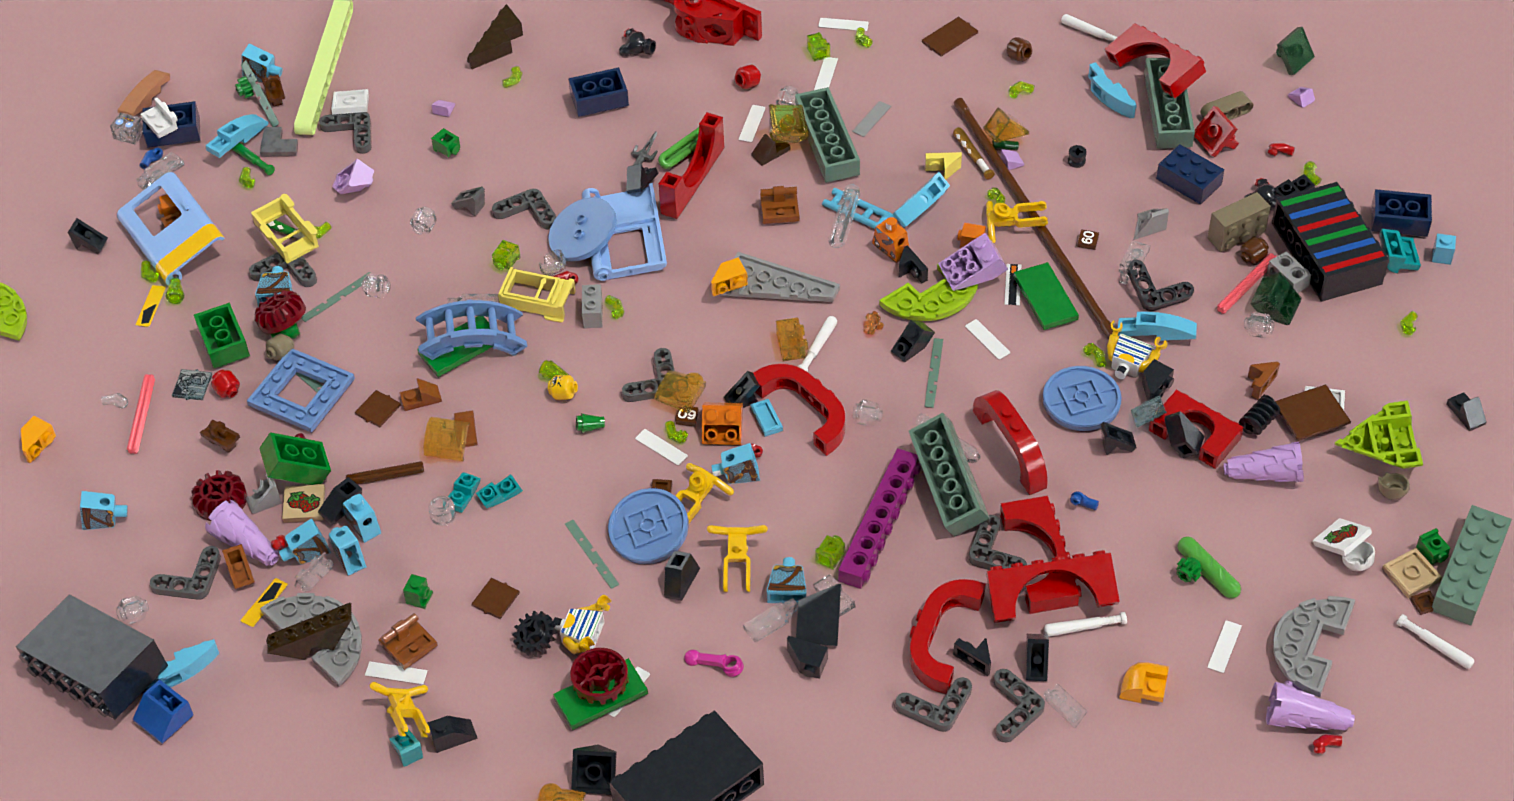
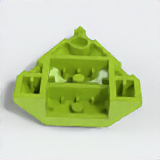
M1408 400L1387 403L1376 415L1372 414L1349 431V435L1335 442L1336 446L1402 469L1423 466L1420 448H1417L1414 438L1412 415Z

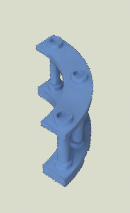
M483 300L458 301L432 308L416 317L417 322L426 326L428 339L425 343L418 346L419 352L434 360L445 353L454 351V347L464 345L465 348L492 345L493 349L501 350L514 356L527 347V341L516 336L514 321L523 316V312L505 304ZM467 316L468 329L454 331L453 318ZM475 316L489 317L490 329H476ZM496 319L507 323L508 333L498 330ZM446 321L447 333L435 337L434 325Z

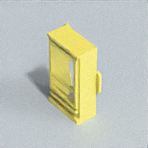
M282 194L281 197L252 211L251 214L255 226L260 229L288 264L319 247L316 238L317 229L310 221H304L293 208L295 204L287 194ZM286 214L298 230L277 239L266 224ZM300 232L305 236L286 247L281 244Z
M510 267L498 293L499 303L519 311L544 315L546 320L561 323L565 318L564 305L569 293L575 294L576 292L574 279L565 280ZM514 283L539 288L535 298L510 293ZM542 289L550 291L547 300L538 298Z

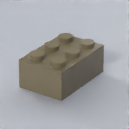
M1256 192L1211 214L1207 238L1222 252L1233 248L1239 243L1246 242L1254 236L1261 235L1266 231L1271 206Z

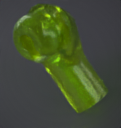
M859 27L856 29L855 41L857 44L868 48L872 45L873 41L869 36L864 35L865 29Z
M993 187L988 190L987 196L990 197L989 199L995 198L996 203H1005V196L998 188Z
M611 295L606 296L605 303L614 308L611 311L612 317L615 319L623 317L625 311L621 300Z
M1088 343L1087 346L1083 347L1086 355L1093 354L1095 356L1098 367L1106 366L1103 350L1094 343Z

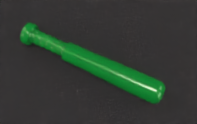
M240 142L232 148L233 151L252 164L263 169L267 175L274 173L275 167L273 165L266 164L259 156Z

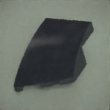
M836 584L798 600L796 638L819 645H838L841 584Z

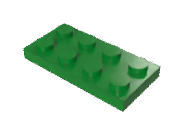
M1048 262L1014 272L1013 277L1043 330L1079 319L1078 312Z
M484 316L475 317L476 329H490L489 322ZM468 322L458 326L454 331L468 329ZM464 345L454 347V351L445 353L434 360L421 354L419 348L417 351L419 356L439 377L493 346L482 345V347L465 348Z
M629 658L625 660L628 668L629 682L625 685V692L617 694V699L614 701L610 698L606 700L605 704H601L600 701H594L593 704H590L586 698L580 699L572 685L553 694L555 702L572 730L648 694L647 687ZM615 679L610 681L609 691L614 687ZM594 690L592 693L602 694L605 693V691Z

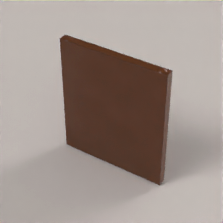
M1326 384L1275 401L1280 407L1282 418L1298 441L1351 424V420Z

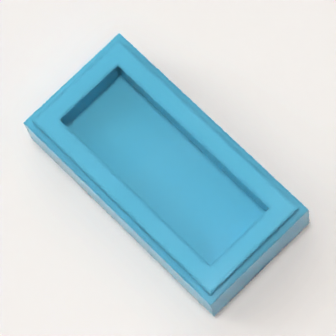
M769 399L750 404L751 410L765 437L783 431V426Z

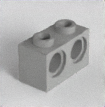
M1287 251L1269 261L1267 274L1290 296L1309 287L1310 272Z
M601 284L582 285V319L584 328L603 327Z

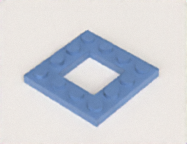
M292 349L282 357L248 398L247 404L250 407L312 433L354 381L355 377L353 373ZM297 372L324 383L306 407L278 396Z

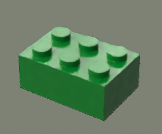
M230 302L193 315L213 368L250 356L247 343Z
M270 432L259 448L268 478L318 485L322 484L331 472L323 442Z

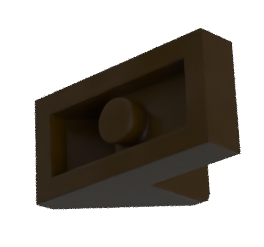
M764 134L751 153V156L763 166L790 151V144L780 135L771 139L767 134Z

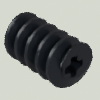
M1264 394L1239 420V425L1243 427V431L1247 434L1260 435L1267 428V425L1280 414V407L1272 397Z

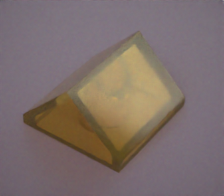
M999 107L983 127L984 131L995 142L1029 135V131L1017 119Z

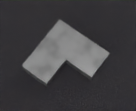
M264 127L260 150L261 157L297 156L298 140L282 139V127Z

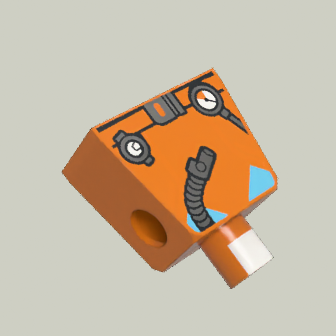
M889 217L876 226L872 244L897 263L901 260L904 246H909L908 234L904 228L897 224L896 218Z

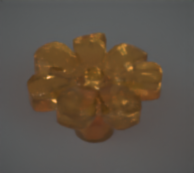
M873 311L872 314L868 313L865 316L867 321H864L863 330L866 334L873 335L875 329H883L884 324L879 322L881 317L878 315V312Z

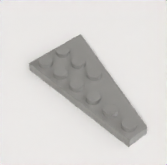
M737 252L734 259L739 257L747 271L748 285L719 295L833 302L840 290V284Z

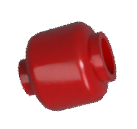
M754 65L740 67L735 74V82L742 89L755 87L761 80V73Z
M222 369L212 376L211 386L219 397L232 398L237 395L240 382L232 371Z

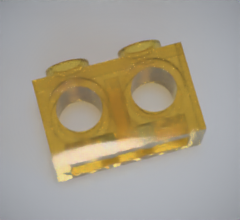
M798 317L777 320L776 335L782 360L790 361L805 358L808 342L807 339H803V336H805L803 324L800 325Z

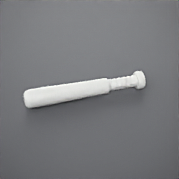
M1068 14L1063 15L1061 19L1064 25L1100 39H1107L1113 42L1118 38L1107 33L1105 30Z
M829 316L809 348L803 363L797 367L808 372V367L813 358H816L837 325V319L834 316Z
M1120 612L1116 616L1050 623L1044 626V633L1050 637L1100 628L1108 624L1121 623L1125 625L1127 624V616L1125 612Z
M1402 614L1396 623L1399 627L1404 626L1411 630L1420 639L1464 668L1470 669L1473 666L1474 659L1428 630L1413 624V622L1407 619L1406 615Z

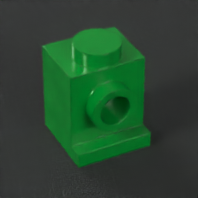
M445 128L441 129L431 138L433 150L435 152L439 151L447 157L452 154L456 155L460 150L459 137Z
M1437 528L1420 535L1416 545L1417 550L1431 565L1437 562H1444L1449 557L1450 551L1449 545L1438 534Z
M414 574L410 575L403 589L406 604L422 609L426 608L433 595V591L428 587L427 578Z

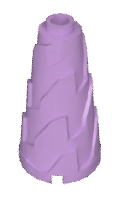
M1299 442L1273 446L1271 449L1253 451L1251 454L1234 456L1231 459H1227V463H1223L1224 474L1229 475V478L1255 479V481L1275 480V482L1304 481Z
M230 500V503L227 501L221 503L208 517L212 522L210 525L206 522L205 529L211 536L231 547L242 544L246 555L266 566L274 565L278 561L279 551L274 550L270 541L233 500Z
M1275 682L1268 700L1271 702L1270 707L1267 706L1266 723L1267 725L1278 727L1290 726L1304 729L1309 727L1322 730H1347L1349 727H1353L1355 715L1351 714V710L1338 706L1334 702L1314 697L1315 695L1297 690L1295 687Z

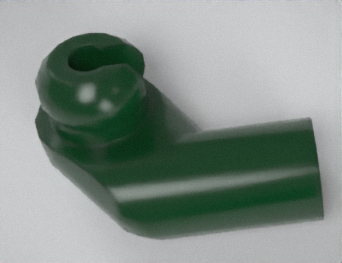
M1000 138L992 140V145L997 151L1019 149L1018 141H1007Z

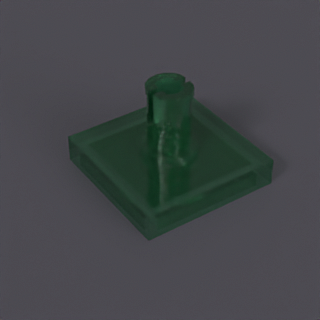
M1297 27L1277 44V56L1282 57L1289 75H1295L1315 57L1303 27Z

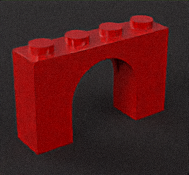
M1176 389L1163 404L1166 413L1154 419L1151 418L1148 430L1166 440L1168 432L1164 420L1165 416L1181 411L1191 422L1200 423L1211 432L1212 435L1200 449L1199 460L1216 469L1241 440L1243 427Z

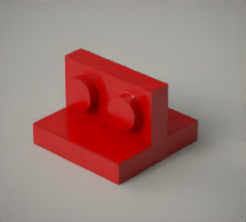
M1216 106L1211 108L1195 128L1194 137L1211 156L1216 157L1224 146L1235 149L1239 145L1234 135L1238 129Z

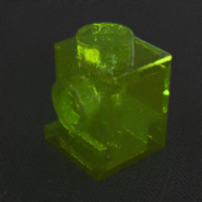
M820 32L807 35V49L813 61L830 57V43H827L826 38L823 39Z
M505 240L501 241L492 254L493 265L499 270L504 268L509 270L516 260L521 258L519 245Z
M827 535L819 548L817 547L815 550L816 562L834 570L845 553V542H843L842 538L837 535L832 537Z

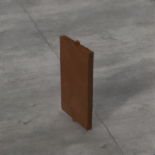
M958 16L922 39V43L928 46L931 51L933 50L938 55L943 56L978 34V30Z

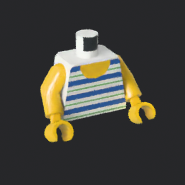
M1113 320L1111 323L1113 332L1110 334L1107 344L1108 358L1112 361L1111 367L1116 370L1114 374L1119 379H1124L1126 375L1137 377L1140 373H1144V370L1154 359L1158 361L1161 355L1160 351L1167 348V341L1165 340L1162 345H1158L1161 338L1156 337L1154 341L1155 346H1152L1124 334L1118 336V332L1122 331L1123 325L1121 322L1120 327L1115 329L1113 327L1115 320Z
M600 596L597 602L590 606L570 609L565 619L558 617L553 619L556 623L554 629L560 631L561 642L572 654L585 652L595 647L604 626L602 611H609L610 609L608 603L612 600L608 596Z

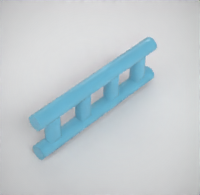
M837 188L832 190V194L835 197L831 201L824 199L822 202L823 206L873 229L889 217L896 218L892 213ZM842 199L850 202L847 208L838 205V203ZM857 206L866 209L862 215L853 212ZM873 213L881 216L878 222L869 219V217Z

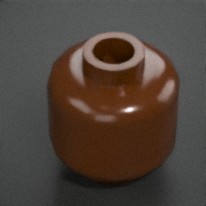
M1015 37L1007 44V55L1011 59L1024 62L1032 55V45L1028 40Z
M1252 237L1241 245L1242 253L1240 256L1246 263L1257 264L1268 255L1269 246L1263 238Z

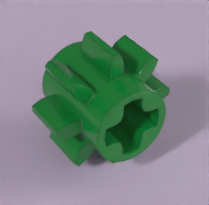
M244 76L237 79L238 83L235 84L238 95H244L245 99L253 96L254 90L247 77Z
M1182 558L1177 563V575L1182 581L1190 582L1193 580L1196 582L1200 578V573L1202 572L1201 563L1196 558Z

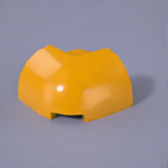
M1138 662L1132 665L1124 675L1119 699L1141 703L1142 698L1163 703L1169 666L1149 662Z

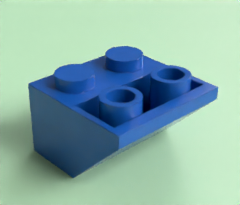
M159 679L143 694L133 721L163 744L194 714L189 702Z

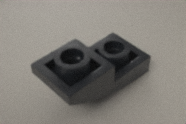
M1303 174L1292 182L1288 179L1275 187V191L1282 197L1315 188V184Z

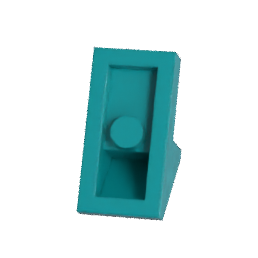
M409 729L408 732H405V737L398 734L389 739L404 767L423 758L421 744Z

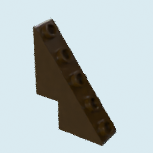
M507 4L500 9L497 17L491 22L488 30L484 32L481 40L476 43L474 50L469 53L467 62L470 63L471 69L513 53L511 40L523 36L522 23Z
M347 603L268 634L266 639L267 654L306 660L313 647L334 650L351 622L352 603Z

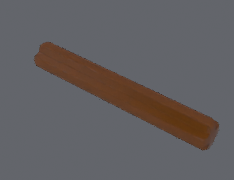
M422 461L347 474L346 478L349 477L356 484H363L423 473L424 465Z

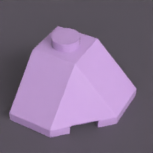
M356 159L336 175L332 187L340 194L361 191L363 188L369 187L373 182L374 170Z

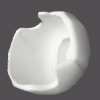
M1363 541L1348 555H1342L1343 563L1352 571L1366 570L1374 563L1375 549L1370 543Z

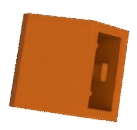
M704 402L702 405V444L741 445L743 403Z

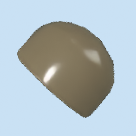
M1386 472L1382 478L1378 477L1379 492L1390 500L1400 499L1410 490L1409 480L1404 475Z

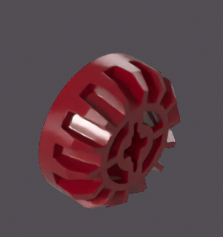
M282 290L280 294L275 292L274 296L266 297L265 302L259 303V307L255 310L254 320L263 333H277L299 321L306 311V305L296 292L290 290Z
M216 470V475L213 476L207 473L205 474V480L198 479L196 486L191 490V500L195 511L200 517L211 521L208 517L213 510L224 501L230 503V500H233L241 509L245 507L247 502V491L244 482H242L240 476L232 474L231 471H225L222 474L220 470ZM228 483H230L231 485L229 492H227L225 486ZM205 487L208 489V493L206 495L203 494V489Z
M593 648L583 652L574 660L570 670L573 690L577 692L580 699L586 698L590 704H593L594 701H600L601 704H605L606 700L610 698L612 701L616 700L617 694H623L625 692V685L629 682L626 661L618 652L608 648ZM615 679V685L609 691L608 687L610 685V681ZM594 690H596V691H605V693H602V694L592 693V692H593Z

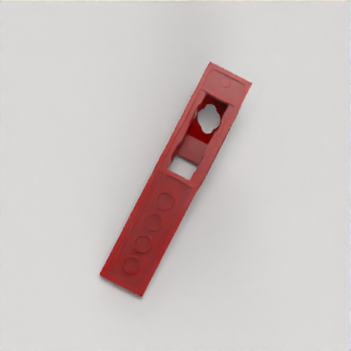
M664 0L674 5V10L677 14L675 19L677 33L694 42L734 46L744 35L757 41L762 38L761 11L738 1L697 0L698 2L694 3V0Z

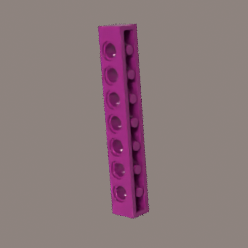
M899 448L896 449L838 569V582L862 589L864 582L869 581L871 567L876 566L879 557L878 553L883 551L885 547V538L887 535L890 536L892 532V523L899 517V508L906 503L907 491L912 490L915 481L914 477L920 473L921 464L917 454Z

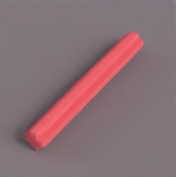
M1273 253L1268 254L1217 305V311L1222 314L1226 313L1267 272L1269 261L1277 256Z
M146 374L143 378L127 445V450L130 454H136L139 451L155 382L154 375Z

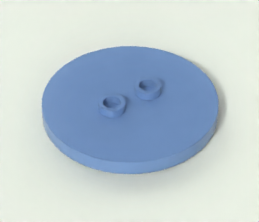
M596 197L584 198L572 203L556 217L550 228L548 238L550 248L560 259L565 261H580L593 256L609 242L615 231L617 219L614 209L607 201Z
M1072 366L1064 368L1048 379L1043 391V405L1047 414L1056 423L1072 430L1091 431L1099 429L1102 422L1111 423L1118 415L1121 407V391L1115 380L1107 373L1093 367Z
M641 489L627 495L616 505L609 519L608 533L613 547L623 558L634 563L652 564L669 558L674 550L677 551L682 546L687 537L689 520L682 502L675 495L662 489Z

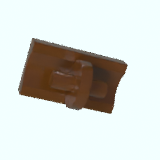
M279 74L262 78L268 102H272L274 107L282 105L285 95Z
M213 419L207 428L200 431L202 437L210 443L222 447L228 453L236 447V441L240 438V435L227 428L225 423L221 421L216 422Z

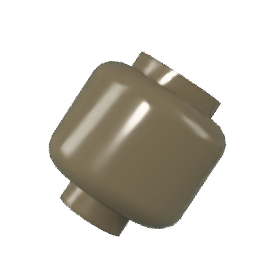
M278 334L269 339L265 345L267 357L279 362L282 357L294 349L293 340L284 334Z

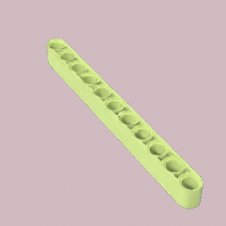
M334 0L295 119V134H315L353 14L352 0Z

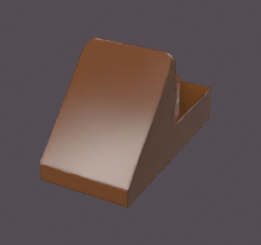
M1279 362L1250 365L1248 378L1254 380L1251 388H1253L1251 397L1257 400L1260 399L1277 377L1280 366Z
M417 378L418 388L399 392L404 411L442 402L438 385Z
M473 410L454 413L458 448L478 445Z
M242 544L222 550L235 589L254 583L255 581Z

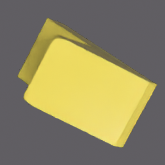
M962 152L926 153L925 170L944 171V178L947 180L961 168Z

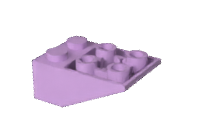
M986 233L938 263L953 291L993 280L1008 270L994 243Z

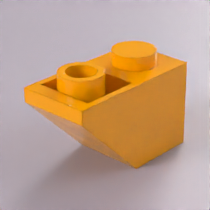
M739 257L720 264L711 281L713 296L748 285L747 271Z
M33 416L21 428L22 451L29 463L38 457L56 437L52 425L36 416Z

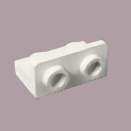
M155 98L156 106L141 113V117L158 138H161L178 129L176 124L178 119L173 111H169L165 102Z

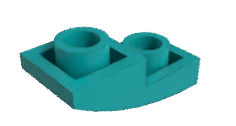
M463 472L454 482L453 491L444 500V507L462 513L475 494L481 478Z
M510 474L496 485L493 482L489 483L476 492L484 506L489 508L511 499L523 490Z

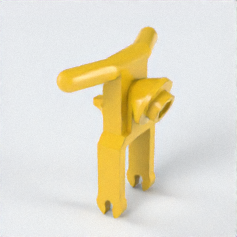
M987 201L988 237L993 243L996 242L995 226L1009 227L1015 225L1019 228L1046 226L1048 218L1045 216L1018 218L1019 212L1046 210V202L1019 203L1014 208H1010L1005 203H996L993 207V202Z
M692 463L686 465V469L693 472L689 479L688 488L680 490L676 494L680 501L683 498H687L695 503L687 513L689 523L702 508L701 502L710 492L713 485H716L727 495L731 496L734 494L733 488L721 479Z
M709 525L707 527L708 533L728 535V555L724 558V592H728L729 562H746V592H750L751 560L747 556V535L766 533L768 531L767 526L722 527Z
M377 682L370 683L369 687L371 690L388 696L391 705L386 711L390 713V717H392L400 736L405 737V732H408V726L403 718L406 717L414 719L422 738L428 737L427 733H430V728L421 710L415 707L411 699L412 696L428 692V686L421 685L409 689L387 688Z

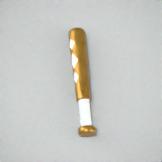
M961 127L955 128L953 135L975 164L983 171L985 179L993 178L995 175L994 171L986 165L983 157Z

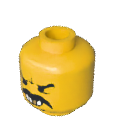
M555 375L548 382V393L555 400H570L578 391V384L571 375Z

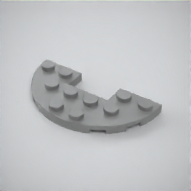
M297 593V596L288 598L283 596L261 607L260 610L267 619L281 630L344 604L329 596L322 597L315 596L314 593ZM353 613L351 622L335 649L322 648L312 656V661L338 686L345 682L352 674L361 656L362 635Z
M1328 596V599L1322 600L1313 598L1299 603L1298 607L1292 611L1288 610L1280 619L1274 633V657L1282 673L1298 688L1317 697L1321 696L1333 661L1315 656L1313 653L1323 629L1344 635L1355 605V599Z

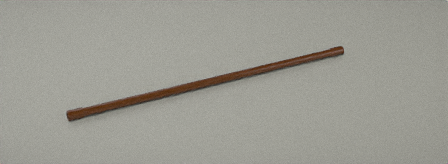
M957 98L954 101L955 107L964 117L1019 203H1030L970 112L963 98ZM1036 211L1026 212L1029 218L1040 217ZM1035 226L1109 340V336L1113 332L1111 322L1106 318L1046 226Z

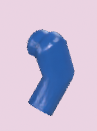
M155 148L147 151L139 164L140 167L148 169L151 162L162 158L163 150Z
M1080 491L1071 494L1070 501L1072 504L1097 510L1098 500L1089 498Z

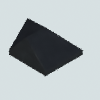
M599 744L574 748L571 792L611 795L610 782L616 776L617 751Z

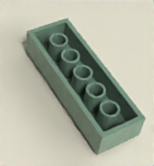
M1167 57L1146 58L1144 76L1156 147L1176 148L1179 144L1184 147H1193L1195 130L1187 89L1176 98L1166 94L1161 87L1159 79L1167 71L1170 59Z
M829 87L795 94L796 113L825 183L860 175L859 156Z
M941 413L910 429V437L945 528L955 537L990 519L952 421L944 413Z
M1474 505L1471 506L1432 605V608H1434L1433 612L1472 625L1511 524V518Z

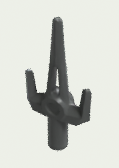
M657 131L654 132L639 152H636L638 145L634 147L631 155L636 158V161L633 165L642 164L643 161L650 162L654 159L658 151L656 150L651 156L648 153L655 140Z

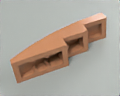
M154 70L148 74L128 94L118 108V113L134 117L142 111V108L152 105V98L161 92V85L170 80V73Z

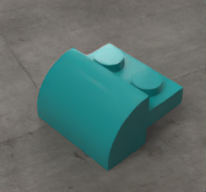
M1381 229L1379 240L1382 250L1389 257L1388 270L1393 273H1398L1400 269L1418 271L1421 264L1414 239L1400 236V232L1397 230Z

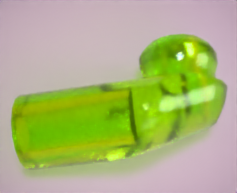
M519 66L511 68V77L502 80L505 88L520 82L522 71H520Z
M1019 81L1009 88V95L1012 98H1016L1022 91L1033 93L1035 85Z
M1308 161L1304 165L1303 174L1317 186L1322 179L1315 174L1316 164Z
M243 167L239 182L245 188H252L255 185V179H251V169L248 167Z
M324 222L320 227L314 226L317 229L316 238H321L332 228L328 222Z
M149 261L141 262V277L150 283L156 282L159 273L151 270V263Z
M1411 311L1400 321L1402 331L1406 335H1412L1416 331V327H1413V322L1418 318V315L1414 311Z
M673 421L665 423L667 436L670 440L677 443H684L687 440L688 433L685 430L676 431Z

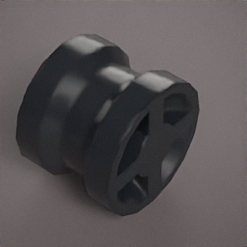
M1081 145L1070 147L1068 164L1070 166L1080 168L1085 165L1087 155L1085 147Z

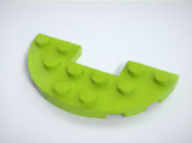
M937 264V270L945 277L939 264ZM945 277V279L919 293L910 283H906L880 299L879 305L889 313L904 319L916 321L939 320L954 315L965 308L976 294L978 284L953 291Z
M0 283V335L19 341L27 325L26 307L22 298L14 289Z

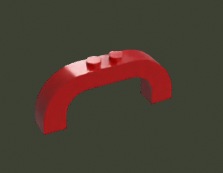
M772 364L753 372L760 385L755 393L762 399L775 390L790 389L797 392L827 419V422L822 427L813 432V444L827 456L841 444L845 435L844 407L835 394L825 388L819 379H815L804 369L789 364Z
M998 390L975 398L973 412L980 423L983 425L994 420L1014 450L1020 465V482L1027 493L1032 495L1047 489L1048 477L1042 452L1032 432L1010 400Z
M969 579L946 582L929 595L923 610L919 609L916 618L918 623L916 626H912L910 632V664L915 676L926 687L936 692L947 694L954 678V666L935 660L928 651L942 615L947 610L955 607H965L979 611L985 597L986 583Z

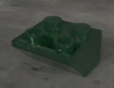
M1279 272L1262 278L1250 304L1261 317L1284 325H1290L1302 298Z

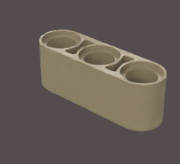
M1239 91L1205 104L1201 108L1200 113L1205 117L1211 108L1216 106L1229 120L1249 113L1253 109L1254 104L1243 91Z

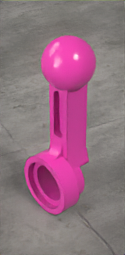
M692 649L687 651L684 656L686 664L690 666L700 664L722 667L724 673L729 677L739 675L744 668L741 658L735 655L706 654ZM736 661L735 666L727 667L730 662Z

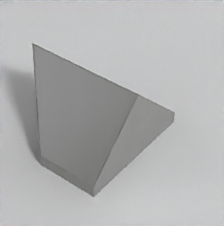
M1153 208L1138 213L1133 240L1166 230L1169 215L1168 208Z
M265 474L267 479L260 480V487L257 490H252L254 494L246 498L250 510L254 514L282 504L274 479L268 478L267 474Z

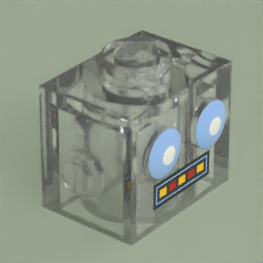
M120 112L110 125L113 138L135 145L143 135L142 118Z

